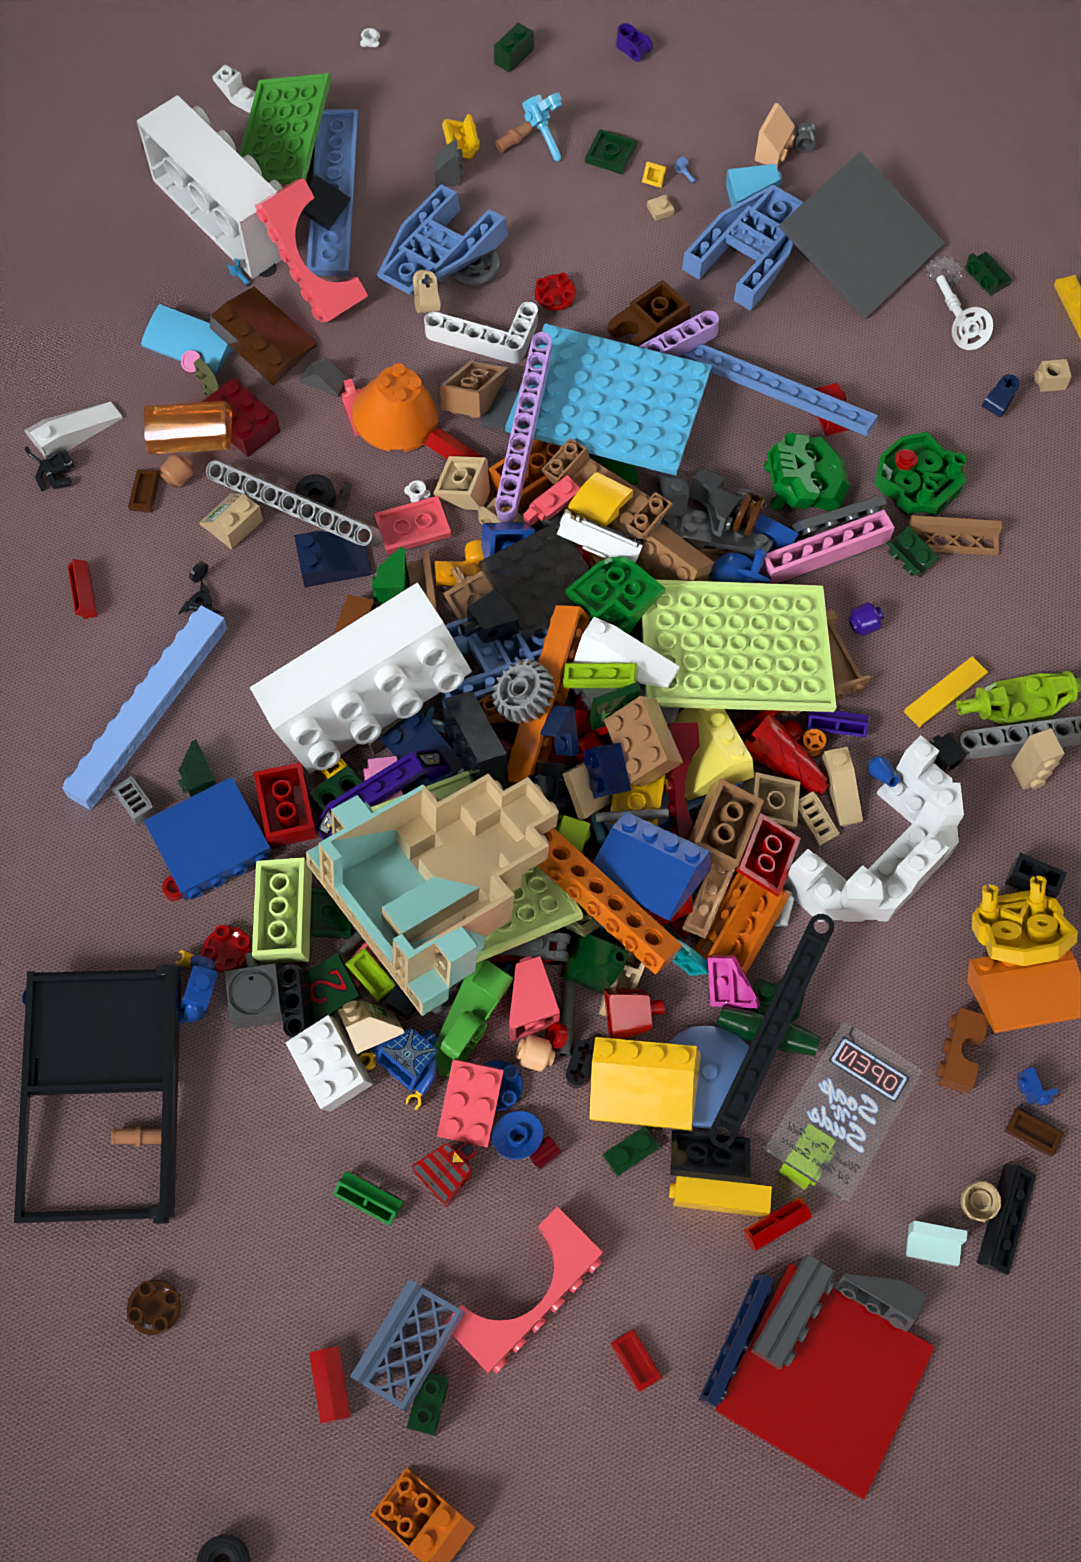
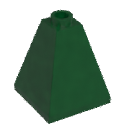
M574 932L568 949V961L564 962L560 977L603 995L604 988H609L623 972L629 951L590 934L583 937Z

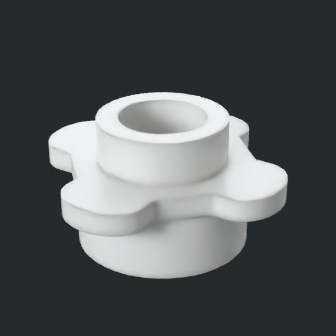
M372 28L363 30L360 45L369 48L378 47L380 33Z
M420 480L412 481L404 489L405 494L411 498V503L430 497V491L426 490L424 482Z

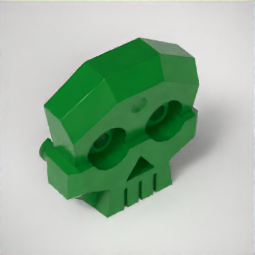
M788 432L767 452L768 460L764 462L763 466L770 473L773 491L777 493L770 501L772 503L771 507L774 510L780 511L788 503L793 508L808 509L811 506L830 512L836 510L841 505L850 487L845 461L826 439Z
M928 432L901 436L881 454L874 485L882 494L897 501L896 506L908 515L924 512L929 513L932 517H936L960 495L966 483L964 465L967 458L962 453L955 454L951 450L945 451ZM904 449L913 451L918 457L917 464L910 470L899 469L895 462V456L898 451Z

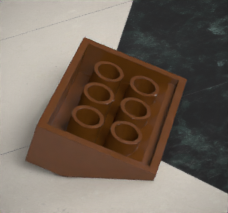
M255 286L225 302L210 317V329L273 386L317 346L315 340Z

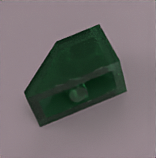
M193 740L178 770L182 779L178 780L183 793L189 792L190 797L217 784L197 740Z

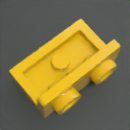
M467 114L463 122L445 119L442 127L447 145L451 141L457 140L458 149H462V157L472 159L480 147V140L476 133V125L472 115Z

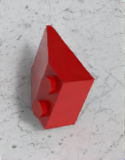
M760 813L736 871L778 897L783 889L801 838Z

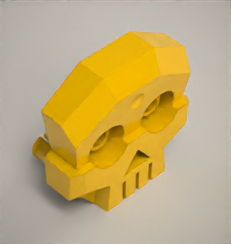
M1033 876L1030 879V890L1000 896H998L999 889L997 886L989 884L988 892L987 885L982 887V901L979 907L972 913V930L978 941L983 946H986L991 959L1021 966L1058 960L1077 943L1078 931L1063 916V908L1055 898L1045 896L1047 880L1044 877L1036 876L1037 880L1035 883V877Z

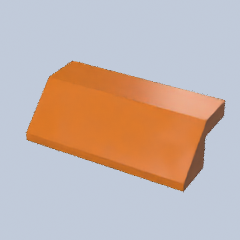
M737 873L723 897L706 939L701 937L694 950L707 961L710 955L735 956L746 975L791 894L782 889L781 894L777 897L742 874Z

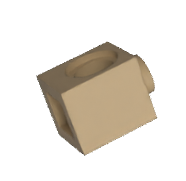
M1067 359L1041 361L1034 376L1036 384L1039 385L1040 392L1066 390L1072 377Z

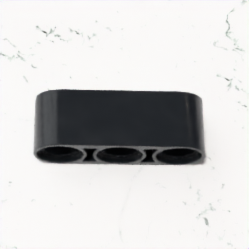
M287 964L280 969L278 980L283 1029L287 1036L293 1038L314 1025L309 972L303 967ZM296 971V979L292 982V975ZM298 996V997H299V1003H298V1005L295 1007V1006H294V1000H295V998ZM301 1022V1030L297 1032V1024Z

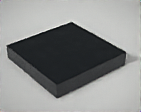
M315 175L308 184L314 199L304 207L301 213L330 231L349 204L351 198Z

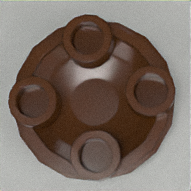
M156 1279L143 1281L134 1289L128 1299L126 1308L127 1319L134 1329L142 1334L157 1335L164 1333L179 1318L181 1310L180 1296L174 1286L166 1281Z

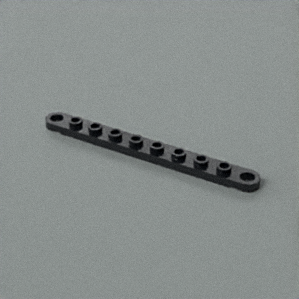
M817 914L810 919L710 1128L709 1139L718 1148H727L734 1142L834 931V922L826 914ZM818 920L825 921L828 924V931L823 934L816 932L814 923ZM724 1127L729 1131L730 1137L728 1141L722 1143L716 1140L714 1134L717 1128Z

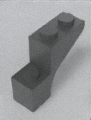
M701 468L693 477L689 497L701 502L708 509L712 532L714 535L721 537L726 530L729 531L731 529L734 519H736L742 497L725 491L726 487L723 486L725 477Z

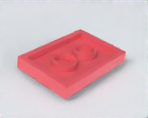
M438 496L374 513L377 527L382 533V542L387 555L396 552L400 547H405L406 550L452 537Z
M453 1059L437 1137L464 1143L468 1142L469 1144L488 1148L504 1069Z

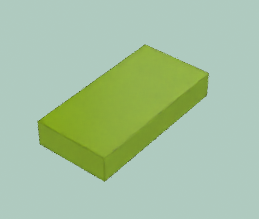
M365 947L344 964L376 1002L385 997L396 985Z

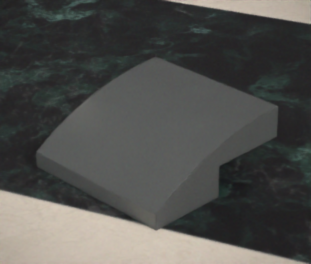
M506 389L499 390L493 404L481 420L484 428L502 429L505 435H511V433L505 432V426L518 392Z

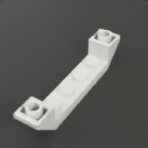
M224 65L212 77L214 82L232 104L250 113L255 91L243 85L240 72Z

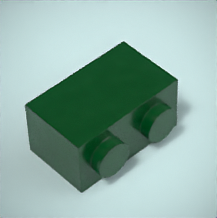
M518 22L494 45V64L510 73L534 50V31Z

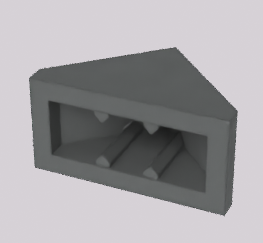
M327 358L310 363L300 378L301 383L339 397L345 387L343 381L348 380Z

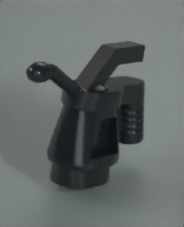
M25 447V452L28 456L40 463L35 479L42 492L46 490L42 481L44 473L53 489L72 486L70 477L57 480L54 478V475L70 472V469L75 467L67 449L58 450L48 458L41 460L31 453L30 447Z

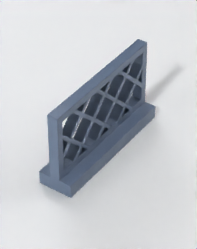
M409 1279L350 1377L404 1412H407L465 1312ZM427 1297L431 1299L433 1310L421 1314L420 1306ZM449 1310L453 1312L454 1315L450 1322L441 1326L439 1314ZM434 1316L435 1328L423 1332L422 1320ZM416 1322L418 1334L406 1338L405 1331L407 1327ZM437 1334L438 1342L435 1347L426 1350L424 1338ZM419 1341L421 1352L409 1356L407 1344ZM402 1347L403 1359L391 1363L390 1356L394 1349ZM422 1359L423 1367L420 1372L411 1375L410 1363ZM404 1365L406 1377L394 1381L392 1369ZM387 1371L388 1384L380 1387L373 1385L379 1374ZM407 1384L408 1392L403 1401L400 1402L396 1399L395 1388Z

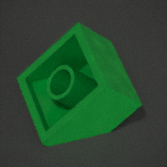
M400 547L377 567L376 577H372L374 602H378L379 606L408 588L405 547Z

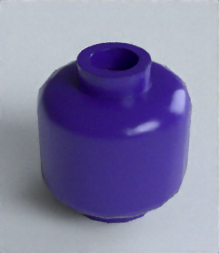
M870 602L852 609L851 616L848 617L854 633H859L861 636H866L881 629V620L884 619L881 608L879 606L875 607Z

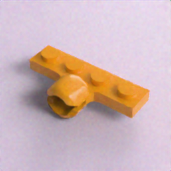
M473 540L466 544L464 549L465 561L463 562L435 561L434 563L435 586H455L457 580L451 570L454 568L459 576L455 568L457 566H460L465 577L473 576L483 570L492 587H497L496 585L511 574H487L481 547L482 540ZM521 576L520 578H518L517 580H515L513 583H511V584L508 585L507 587H509V586H511L512 584H514L515 582H517V581H518L519 579H521L523 576Z

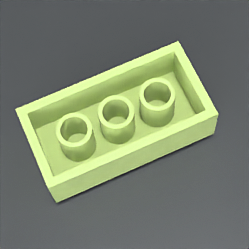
M304 857L256 861L252 956L261 965L309 961L312 871Z

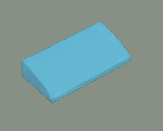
M161 304L158 305L152 315L141 342L142 347L181 361V357L186 351H196L215 375L219 373L233 351L225 341L210 329V323Z

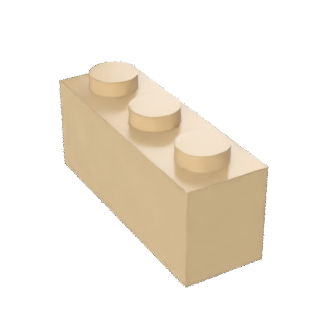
M1052 728L1030 735L1011 764L1023 790L1030 787L1037 789L1045 785V781L1052 775V771L1059 765V761L1065 754Z

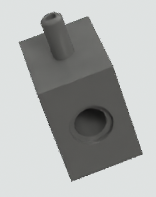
M252 952L246 954L247 968L225 971L229 1020L234 1029L282 1022L278 968L275 963L257 966L256 959L252 956Z

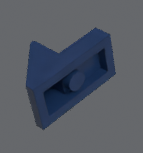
M554 706L540 731V735L554 736L556 755L575 756L579 754L574 706Z

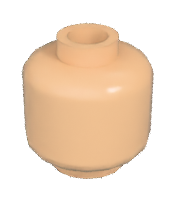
M528 1035L525 1039L520 1040L516 1058L519 1059L522 1067L541 1072L547 1065L551 1066L553 1064L555 1051L552 1050V1044L549 1040Z

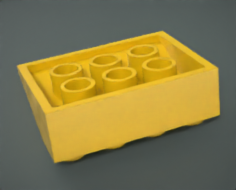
M595 1037L591 1072L590 1120L692 1131L701 1060L698 1047Z

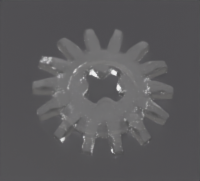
M944 255L943 259L936 256V262L932 259L929 260L931 265L927 264L926 268L930 271H926V275L930 276V281L941 276V271L945 268L948 273L944 277L950 286L954 285L953 282H960L958 278L963 277V274H960L963 268H958L960 265L959 261L954 263V258L946 259L947 256Z

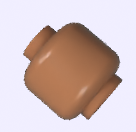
M173 454L161 465L160 470L162 474L160 476L172 487L175 485L182 487L193 476V470L190 467L193 463L185 455L179 457Z

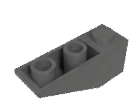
M846 1273L843 1274L835 1286V1289L839 1290L846 1298L857 1301L865 1306L869 1312L878 1314L888 1320L894 1327L906 1332L916 1321L927 1297L925 1293L903 1280Z

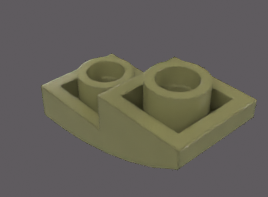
M199 358L194 362L195 376L203 384V393L207 398L218 390L219 386L211 369Z

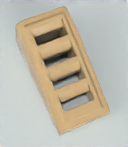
M814 791L799 799L798 818L819 847L839 836L840 833ZM811 804L812 807L804 810V807ZM814 812L818 814L811 819L809 818V815ZM820 820L824 822L816 828L814 827V824ZM826 828L829 829V832L825 833L822 836L819 835V832H821L822 830Z

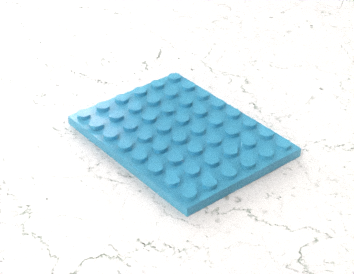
M544 324L542 332L547 333L551 337L552 357L534 439L563 446L571 438L586 447L590 454L676 476L712 365ZM540 345L538 347L544 348L546 347V345ZM535 365V366H534V368H540V367H542V365ZM530 385L529 388H536L538 385ZM521 386L507 420L505 432L511 433ZM526 405L524 408L530 409L533 405ZM522 425V426H520L519 428H521V429H526V428H528L529 426H528V425Z

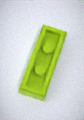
M565 663L563 686L564 688H623L637 683L638 665L637 663Z

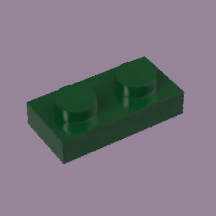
M644 1126L605 1152L602 1157L618 1178L659 1150L660 1146L647 1127Z

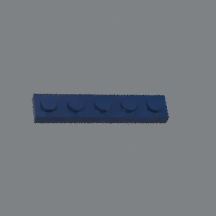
M766 1275L754 1276L698 1399L701 1402L717 1407L718 1403L720 1404L727 1394V1383L737 1372L739 1366L737 1361L740 1354L749 1345V1334L761 1318L760 1310L762 1305L771 1296V1285L774 1281L772 1278Z

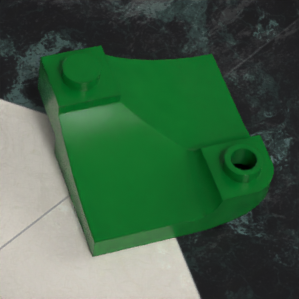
M608 557L593 566L569 586L565 592L566 596L591 617V621L593 617H596L630 635L633 632L632 629L646 611L665 594V587L632 560L626 557Z

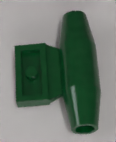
M757 978L753 990L760 1001V1006L758 1008H751V1010L722 1006L717 1026L752 1042L779 985ZM804 993L777 1050L815 1056L821 1037L794 1024L800 1015L805 996Z

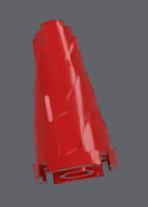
M771 713L751 734L749 740L747 739L744 743L753 760L768 767L782 778L799 781L800 787L810 793L814 791L815 794L817 792L821 795L830 785L826 782L828 777L819 769L812 758L807 755V751Z

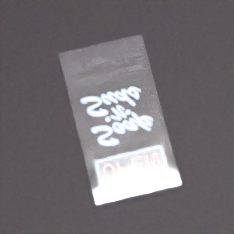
M843 1021L764 1150L843 1202L848 1203L924 1070Z

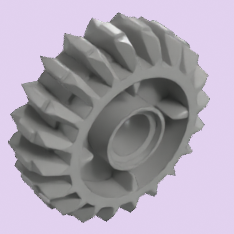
M528 659L525 662L518 660L516 666L510 664L509 670L502 669L503 676L496 677L499 683L493 686L496 692L492 694L495 700L493 704L497 711H499L498 713L503 717L505 716L508 721H514L519 724L523 721L530 723L531 717L538 720V714H545L544 708L551 706L549 699L555 697L552 691L556 687L552 683L554 679L549 670L539 662H532Z

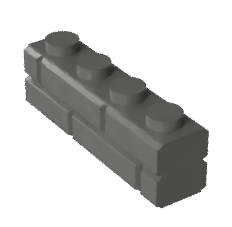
M806 1254L751 1352L777 1369H781L783 1365L788 1367L796 1354L792 1350L797 1340L802 1343L809 1331V1328L805 1326L810 1316L814 1319L816 1318L823 1305L819 1302L822 1294L828 1295L836 1282L832 1279L835 1271Z

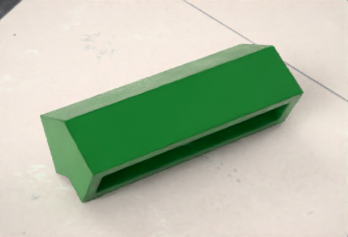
M347 1171L338 1181L333 1193L334 1196L389 1226L396 1220L404 1205L403 1201Z

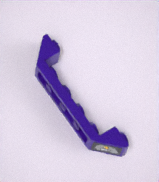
M439 749L412 751L328 803L315 827L322 839L325 840L332 836L331 809L356 795L359 796L363 803L367 802L370 807H373L426 774L429 780L432 781L449 771L451 767Z

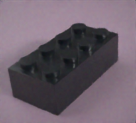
M472 690L445 698L446 708L443 709V716L447 723V726H444L445 734L448 740L452 739L456 756L460 755L463 770L469 772L470 782L472 783L489 774L494 781L497 780L502 785L503 789L509 788L507 753Z

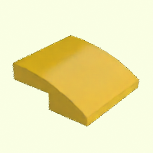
M595 472L576 493L569 504V509L603 527H607L619 516V509L633 497V490Z

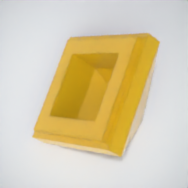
M647 161L642 182L661 188L667 167Z

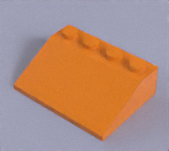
M1070 949L1058 960L1027 966L991 959L989 956L969 959L967 982L994 1033L1081 1018V973Z

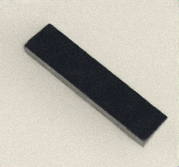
M1005 1164L1003 1166L997 1188L1001 1196V1208L995 1217L988 1220L977 1263L981 1266L1004 1275H1009L1036 1177V1175L1019 1165Z

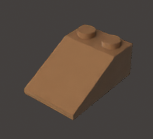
M470 360L440 385L441 410L450 411L452 414L469 415L471 418L481 417L493 404L509 372V368Z

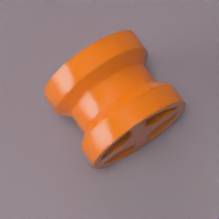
M810 729L805 732L800 745L807 751L809 757H819L826 745V736L818 729Z

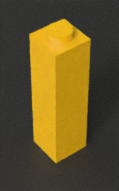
M676 1176L675 1182H670L669 1198H673V1206L766 1217L770 1214L772 1186Z

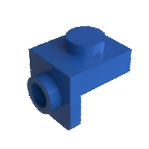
M1034 1067L1024 1069L1018 1075L1019 1089L1022 1093H1025L1029 1105L1038 1103V1106L1054 1102L1053 1098L1059 1094L1058 1088L1043 1091Z

